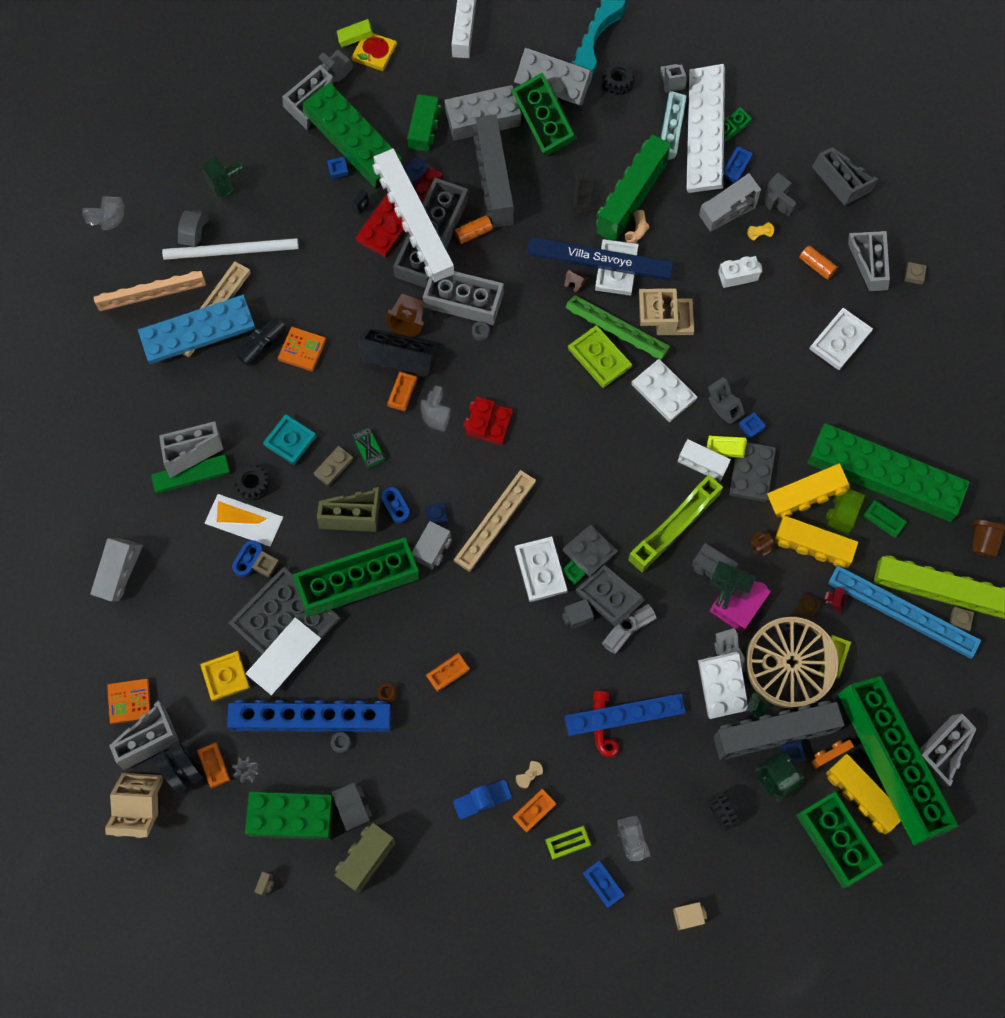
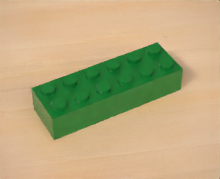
M330 82L303 103V113L366 180L376 188L381 184V177L374 172L372 166L375 164L374 156L393 148ZM395 151V153H396V155H397L399 161L402 162V158H401L400 155Z
M653 134L649 140L646 139L641 148L642 151L636 153L632 166L626 168L624 178L618 180L615 186L616 190L608 195L606 205L604 207L601 206L596 222L597 234L611 241L618 240L633 217V213L637 211L667 165L671 143Z
M404 537L295 573L293 578L306 617H310L417 581L419 571L407 540Z

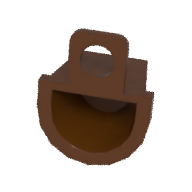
M401 294L393 309L388 310L386 316L388 328L400 335L409 337L418 335L424 323L421 321L424 301Z
M973 520L972 526L975 528L972 552L991 559L997 557L1003 533H1005V525L984 520Z

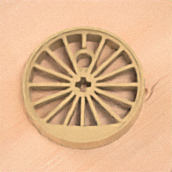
M799 617L778 618L761 627L751 639L745 658L746 672L755 691L766 701L783 708H800L819 701L833 686L838 672L837 650L830 636L814 622ZM790 624V651L779 625ZM794 624L805 627L795 652ZM773 627L776 628L785 652L765 633L767 630ZM807 629L816 633L817 636L797 654ZM760 636H764L783 656L756 645ZM819 638L822 639L823 649L800 657ZM754 648L767 653L762 660L752 659ZM824 652V661H802ZM768 657L775 658L777 662L775 667L767 666L766 659ZM790 658H792V660L796 662V664L792 668L790 667V664H787L786 662L790 660ZM752 663H761L766 671L755 675ZM802 664L825 665L824 674ZM783 668L764 688L760 686L756 679L757 677ZM802 669L823 677V689ZM786 671L776 697L768 694L766 689ZM790 672V702L779 700V696ZM794 673L806 699L805 701L794 702ZM799 673L819 692L813 698H809Z

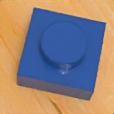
M344 157L327 160L331 179L349 175Z
M755 412L739 423L741 429L750 439L766 428Z

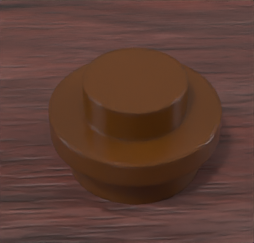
M382 684L377 690V697L380 701L391 703L397 697V690L392 684Z

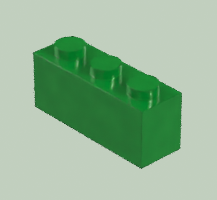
M417 95L407 137L409 149L429 152L430 145L434 144L435 135L433 131L437 130L438 120L436 118L441 113L438 97Z

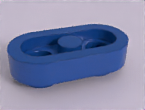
M393 487L386 488L381 494V499L391 519L399 524L406 522L409 519L410 513L400 492ZM393 496L395 499L393 501H389L388 498ZM402 512L403 516L398 517L397 513Z
M250 540L240 550L232 565L233 571L237 576L247 577L252 573V566L263 551L259 542ZM256 549L255 554H250L251 550ZM242 566H247L246 570L241 571L240 568Z

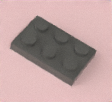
M747 442L744 458L735 457L729 489L730 496L767 502L775 447Z
M605 565L576 589L579 596L587 599L588 603L615 627L644 602L643 597Z

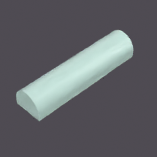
M670 91L668 95L661 139L671 143L668 160L675 158L677 155L687 95Z

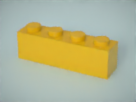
M839 463L767 493L777 518H783V516L790 517L793 515L792 512L797 510H807L811 507L810 505L816 502L818 504L824 503L829 500L828 497L833 495L841 496L847 493L850 486Z
M783 516L774 542L778 543V546L782 548H792L799 554H809L818 561H828L834 563V566L837 567L838 565L842 568L850 566L858 545L857 541L787 516Z
M848 754L844 755L826 772L828 780L843 791V796L849 802H854L858 807V812L863 817H868L872 821V826L877 832L885 835L901 822L890 798Z

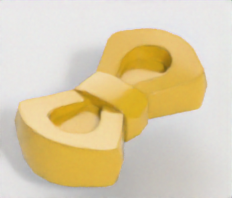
M770 222L763 226H750L747 235L752 241L761 235L771 237L774 233V226Z

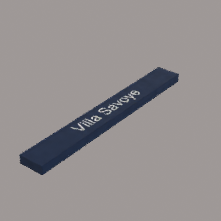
M530 237L527 256L670 281L673 262L534 237Z

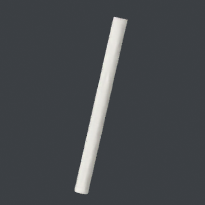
M298 238L182 247L163 249L162 254L164 260L282 251L299 249Z

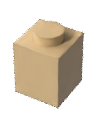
M700 902L673 909L678 930L705 924L704 920L707 919L705 908L700 906Z

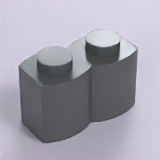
M355 783L331 792L347 832L371 822L369 819L372 816L368 804L364 806L361 799L365 797L361 786H356Z

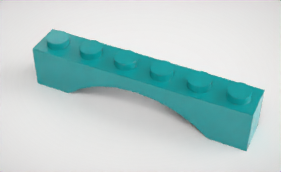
M601 0V7L596 9L595 19L589 24V32L582 39V47H578L575 55L576 59L571 61V64L593 71L590 83L596 73L597 65L594 55L595 42L606 27L622 18L628 0Z

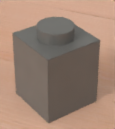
M587 599L566 606L564 614H562L565 624H569L571 629L593 622L594 619Z

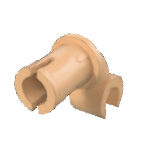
M643 210L633 213L636 231H629L625 234L627 243L637 244V241L649 229V224L646 222Z

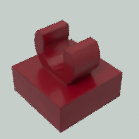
M836 587L835 594L831 592L825 593L824 600H826V604L832 605L834 612L843 613L847 597L845 589Z

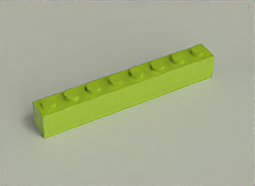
M882 556L878 561L873 582L875 584L1005 619V587H995L989 582H976L970 577L954 576L952 572L936 571L930 566H917L914 562L899 561L893 556Z

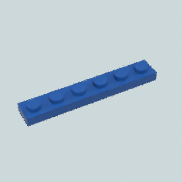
M676 694L566 715L564 717L568 736L681 715L686 712L682 694Z

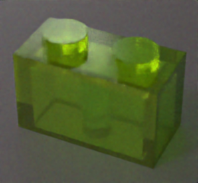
M848 489L847 493L841 496L834 495L832 502L835 505L827 513L826 519H828V523L826 526L848 535L854 526L865 495Z

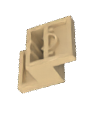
M639 289L640 326H656L657 335L694 334L692 299H677L676 289Z
M121 774L110 794L112 816L105 827L106 835L117 837L134 836L136 838L148 837L158 816L157 793L163 783L162 775Z

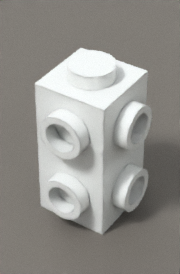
M746 256L740 260H727L721 263L718 273L723 288L758 281L760 273H762V266L757 261L756 256Z

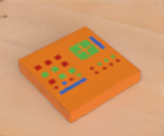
M291 327L278 360L313 372L325 345L326 338Z
M148 679L107 684L111 725L139 721L143 714L146 715L151 710Z

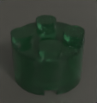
M775 753L755 768V772L759 771L757 779L762 788L770 797L772 795L778 797L776 799L778 802H781L801 787V782L804 781L802 773L794 768L791 764V758L786 753Z

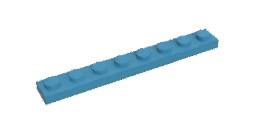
M838 565L828 582L829 585L835 588H844L846 594L970 659L974 657L981 642L980 639Z

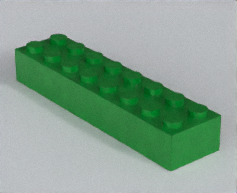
M824 423L807 464L821 470L840 463L848 481L949 522H952L958 515L969 485L967 480Z
M881 676L851 684L837 694L913 846L944 835L958 827Z

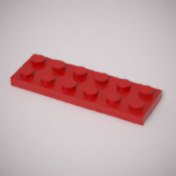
M431 167L413 186L422 204L434 178L440 180L443 178L442 173ZM387 195L355 237L356 242L385 258L405 232L402 226L403 220L397 217L394 210L395 205L390 203Z

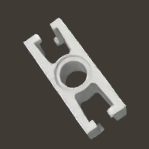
M687 439L677 462L707 476L710 475L713 479L721 482L731 459Z

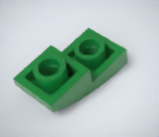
M741 107L729 118H724V142L734 137L752 122V118Z

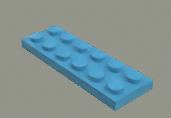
M241 295L138 329L147 360L149 364L256 328L245 297Z

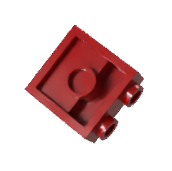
M476 397L475 402L471 401L469 412H472L471 416L466 418L464 423L466 436L503 445L513 409L495 405V401Z

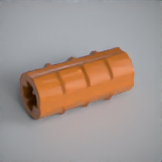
M485 215L455 229L454 234L458 243L463 244L491 231L493 227L490 219Z
M810 245L803 250L799 257L805 264H808L827 280L833 276L838 268L832 261L828 260Z

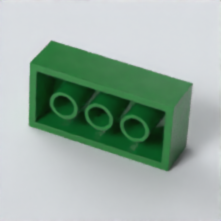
M543 73L536 75L511 90L542 152L546 156L577 139L547 77Z
M249 792L245 834L250 837L331 840L334 798L332 795Z
M836 792L831 793L796 815L842 888L850 886L883 865Z

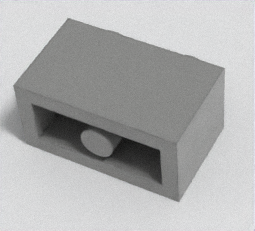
M429 521L412 551L414 561L432 570L435 565L438 566L443 558V555H441L443 550L448 549L452 542L450 531Z

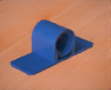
M501 780L489 786L477 787L471 790L470 794L455 799L453 804L458 817L464 819L511 799L512 795L506 781Z

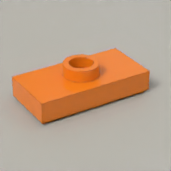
M399 371L387 403L388 407L406 411L417 382V376Z
M457 653L429 672L426 677L435 690L439 692L467 673L470 668L462 656Z
M216 742L197 750L211 789L231 781Z

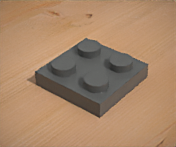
M591 525L563 548V551L589 577L618 552Z

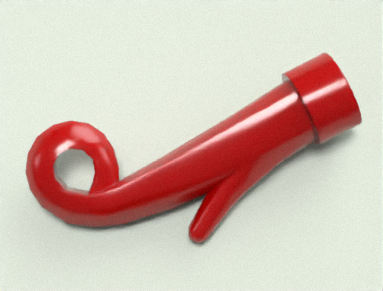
M593 692V710L607 708L609 692ZM604 729L594 731L595 743L600 754L605 757L615 756L619 752L617 741L614 739L604 740ZM612 744L613 750L608 751L605 749V746Z

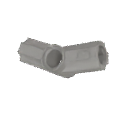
M647 604L629 614L614 627L602 642V645L610 652L616 654L629 636L657 619L652 607ZM628 622L632 628L629 630L624 629L621 624Z

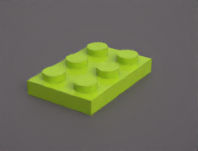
M597 325L568 345V350L602 388L632 367L629 360Z

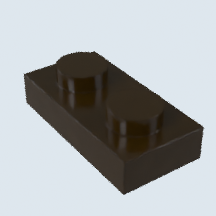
M804 593L791 617L812 621L822 602ZM786 624L785 627L789 629L790 624ZM794 624V629L803 633L805 627Z

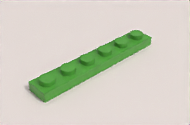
M576 295L567 302L566 308L573 314L580 315L587 319L588 322L602 327L603 330L615 334L621 340L628 341L636 348L650 353L655 358L662 359L670 348L669 345Z

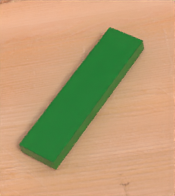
M221 455L203 460L171 478L167 470L151 474L155 493L158 494L228 475L230 470L226 456Z

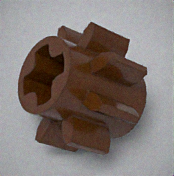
M758 531L752 535V541L749 544L755 554L762 553L765 556L773 549L771 546L774 545V541L769 533L765 532L762 534L761 531Z

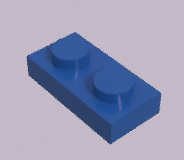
M737 146L723 170V178L733 183L737 182L750 162L753 153Z
M600 860L582 873L607 908L624 896Z

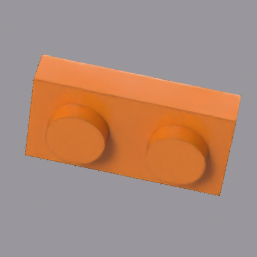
M843 740L836 742L832 745V750L826 752L824 749L815 754L816 759L811 763L815 769L851 750L854 747L850 740L845 743Z
M541 789L512 818L527 833L556 803Z

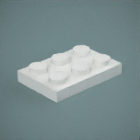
M603 239L601 249L637 256L638 244ZM598 268L595 291L631 295L634 275Z
M842 308L809 349L840 370L872 332L873 328Z
M660 359L635 378L631 384L669 422L674 420L697 400V396Z
M552 537L515 546L529 602L567 593V587Z
M733 652L698 660L709 719L747 711L748 704L739 653Z

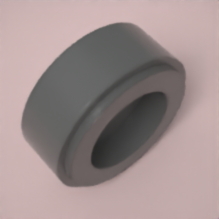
M477 322L472 326V336L474 339L484 341L489 337L490 327L487 323Z
M338 732L332 736L330 743L335 752L345 753L350 749L351 739L346 733Z

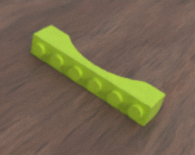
M708 475L678 509L630 553L628 560L643 573L721 494L723 487Z

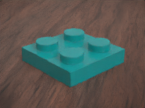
M285 414L263 442V445L295 465L316 438V433Z

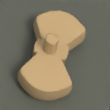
M531 761L529 770L525 774L516 775L517 785L521 788H529L531 781L536 776L543 774L542 765L539 762Z

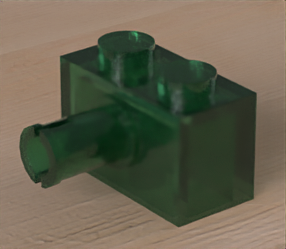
M216 156L201 165L207 184L218 199L226 197L234 191L231 178L244 171L239 161L225 169Z
M719 561L709 582V585L721 590L715 605L720 607L724 600L722 609H727L733 595L746 600L756 576Z

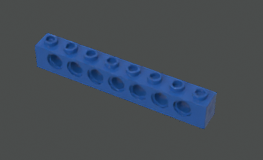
M236 700L235 703H229L227 728L230 731L391 732V706L385 701H375V704H367L366 701H355V704H347L346 701H335V704H327L326 701H315V704H307L306 701L299 700L295 701V704H287V701L277 700L275 704H267V701L256 700L255 703ZM254 711V717L246 720V713ZM274 711V717L271 720H266V713ZM289 711H294V718L291 720H286V713ZM308 712H315L313 719H305V715ZM328 712H335V717L332 720L325 719V715ZM348 712H355L354 719H345V715ZM368 712L376 713L373 720H366L365 715Z

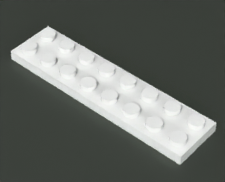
M724 64L690 69L687 154L688 193L723 188Z

